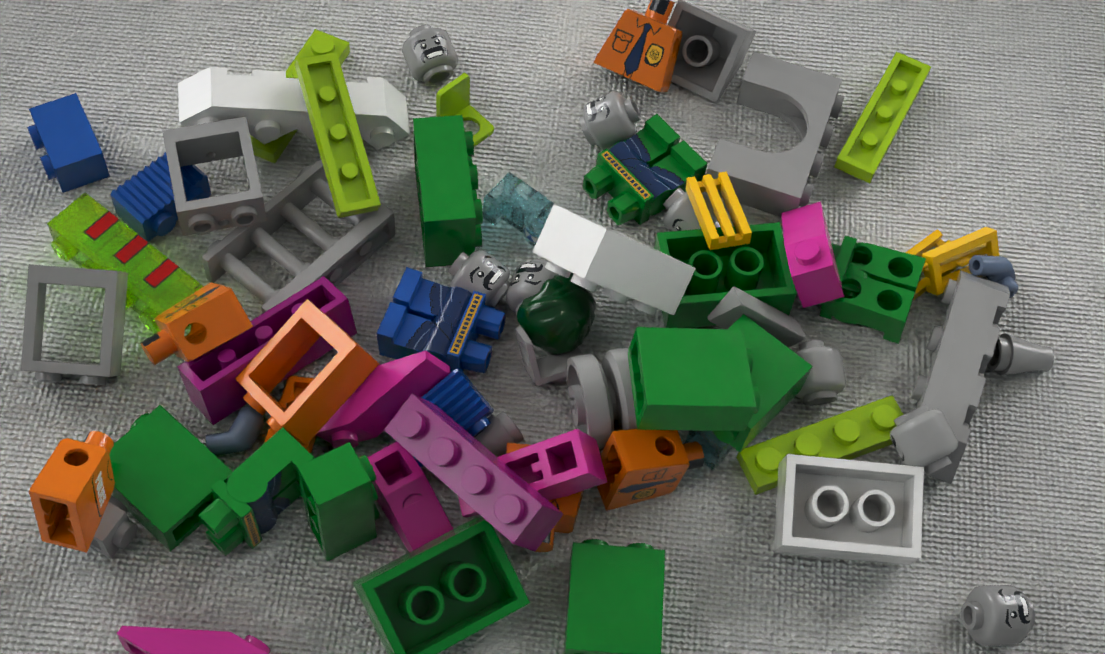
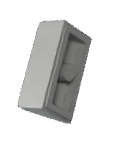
M735 286L731 288L708 316L710 322L728 329L738 318L745 314L787 347H791L805 338L798 320Z

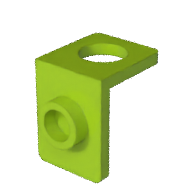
M463 73L436 93V116L463 115V121L477 123L480 129L473 135L475 147L494 133V126L470 105V76Z

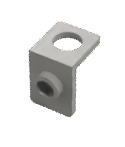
M521 326L515 328L525 370L536 387L549 382L559 383L567 380V359L584 355L577 347L570 352L552 354L536 360L530 338Z

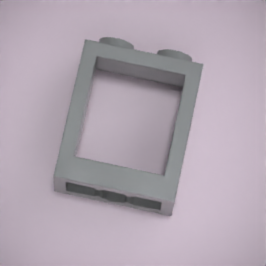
M246 116L162 130L176 212L183 236L192 234L205 235L214 230L236 226L248 227L258 222L267 221ZM243 156L250 187L249 191L193 201L186 200L181 172L182 166Z
M29 264L21 371L35 372V380L62 382L63 374L79 375V383L106 385L107 377L120 376L128 272ZM47 284L105 288L100 364L41 360Z

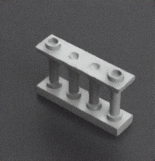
M319 159L312 166L309 165L303 168L293 182L264 205L267 221L258 222L248 227H237L222 240H217L208 247L205 254L201 256L206 278L214 283L226 272L229 273L263 302L261 306L263 314L323 276L335 287L338 286L395 236L394 212L381 203L378 211L344 217L354 227L342 238H334L301 211L317 196L336 211L322 160ZM288 221L325 252L314 262L305 264L271 235ZM258 246L292 274L294 279L282 289L274 290L240 260Z

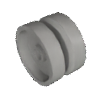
M629 347L606 352L602 366L593 354L574 356L567 359V388L575 429H579L595 438L599 450L604 449L612 432L637 429L627 354Z

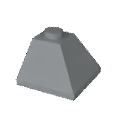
M678 0L668 25L683 31L671 82L714 102H718L741 67L756 34V30L721 14L683 0Z

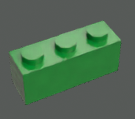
M348 442L297 466L307 522L327 562L377 538L375 521L380 519V515L374 503L378 500V495L372 483L377 479L374 469L365 454L358 457L351 443Z

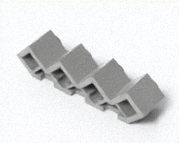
M961 270L956 281L949 279L941 299L942 303L947 304L946 318L942 328L934 326L926 347L927 350L932 351L931 366L927 376L919 374L911 395V399L917 400L916 408L926 404L929 410H941L958 440V447L948 455L951 464L927 475L949 484L953 481L971 433L969 424L979 405L986 381L984 373L993 356L1000 332L998 323L1002 313L1007 308L1010 297L1008 286Z

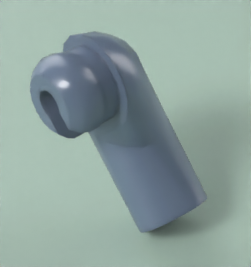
M974 255L969 260V270L973 275L986 276L990 281L1008 286L1010 291L1009 298L1017 293L1019 286L1015 281V271L1007 258L1002 256Z
M251 406L243 407L238 412L228 432L205 435L207 448L216 456L249 450L263 430V415Z

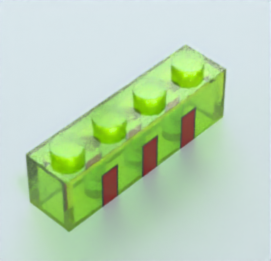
M86 192L47 223L53 238L50 245L55 253L64 261L68 262L72 259L79 265V268L128 272L125 310L131 307L139 314V318L144 326L154 334L160 331L154 318L204 287Z

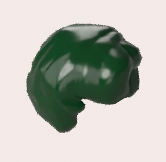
M572 272L569 278L557 274L554 278L546 280L542 284L540 292L524 299L517 312V321L530 338L532 344L551 354H561L576 349L588 336L595 319L596 302L593 295L588 289L571 282L574 274Z

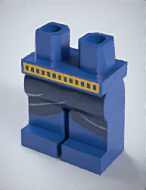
M406 267L393 296V302H390L376 333L379 355L397 360L427 351L449 365L450 373L456 368L462 371L466 369L486 373L492 357V346L476 342L479 334L498 340L505 327L506 315L500 310L485 305L486 294L476 291L471 293L460 287H447L423 279L422 272Z

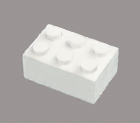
M556 204L553 205L532 251L548 260L545 266L546 269L566 278H569L572 272L574 274L571 282L593 292L603 286L601 294L625 304L632 298L631 306L652 316H655L657 309L672 315L675 314L696 269L642 242Z
M787 454L778 467L774 552L909 565L921 558L924 467Z

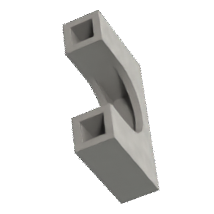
M753 51L742 79L736 104L783 119L794 128L799 136L800 143L787 151L770 153L719 138L708 166L707 174H711L713 179H717L720 172L727 171L740 204L782 217V212L808 205L814 185L807 183L809 176L816 178L818 176L824 158L823 154L817 153L819 146L828 147L835 126L828 123L829 118H838L845 97L838 95L842 79Z

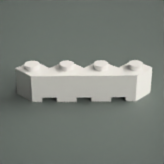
M209 67L178 83L179 123L185 127L246 116L249 133L264 145L295 129H298L317 144L299 79L286 78V71L252 69L251 76L227 74V68ZM367 77L366 83L346 82L362 139L376 150H379L410 135L406 97L383 77Z

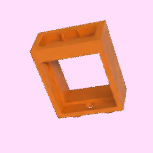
M307 299L235 379L247 391L243 399L261 415H264L266 411L271 415L266 422L274 431L278 432L283 427L289 434L294 435L307 445L380 363L331 318ZM320 337H323L338 353L285 410L269 393Z

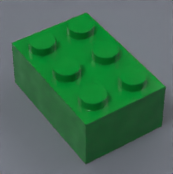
M463 115L413 118L414 166L425 268L450 266L462 252L470 256L475 251V247H482L481 224H483L481 199H477L476 192L478 189L477 165H473L472 156H474L472 131L464 130Z
M780 222L749 225L752 231L750 244L709 250L701 229L657 233L654 249L696 268L675 314L672 315L662 311L665 328L718 326L710 322L708 316L733 286L790 315L797 292L789 269ZM721 227L716 228L719 237L724 236Z
M474 518L352 582L387 654H438L530 603L493 526L484 518Z

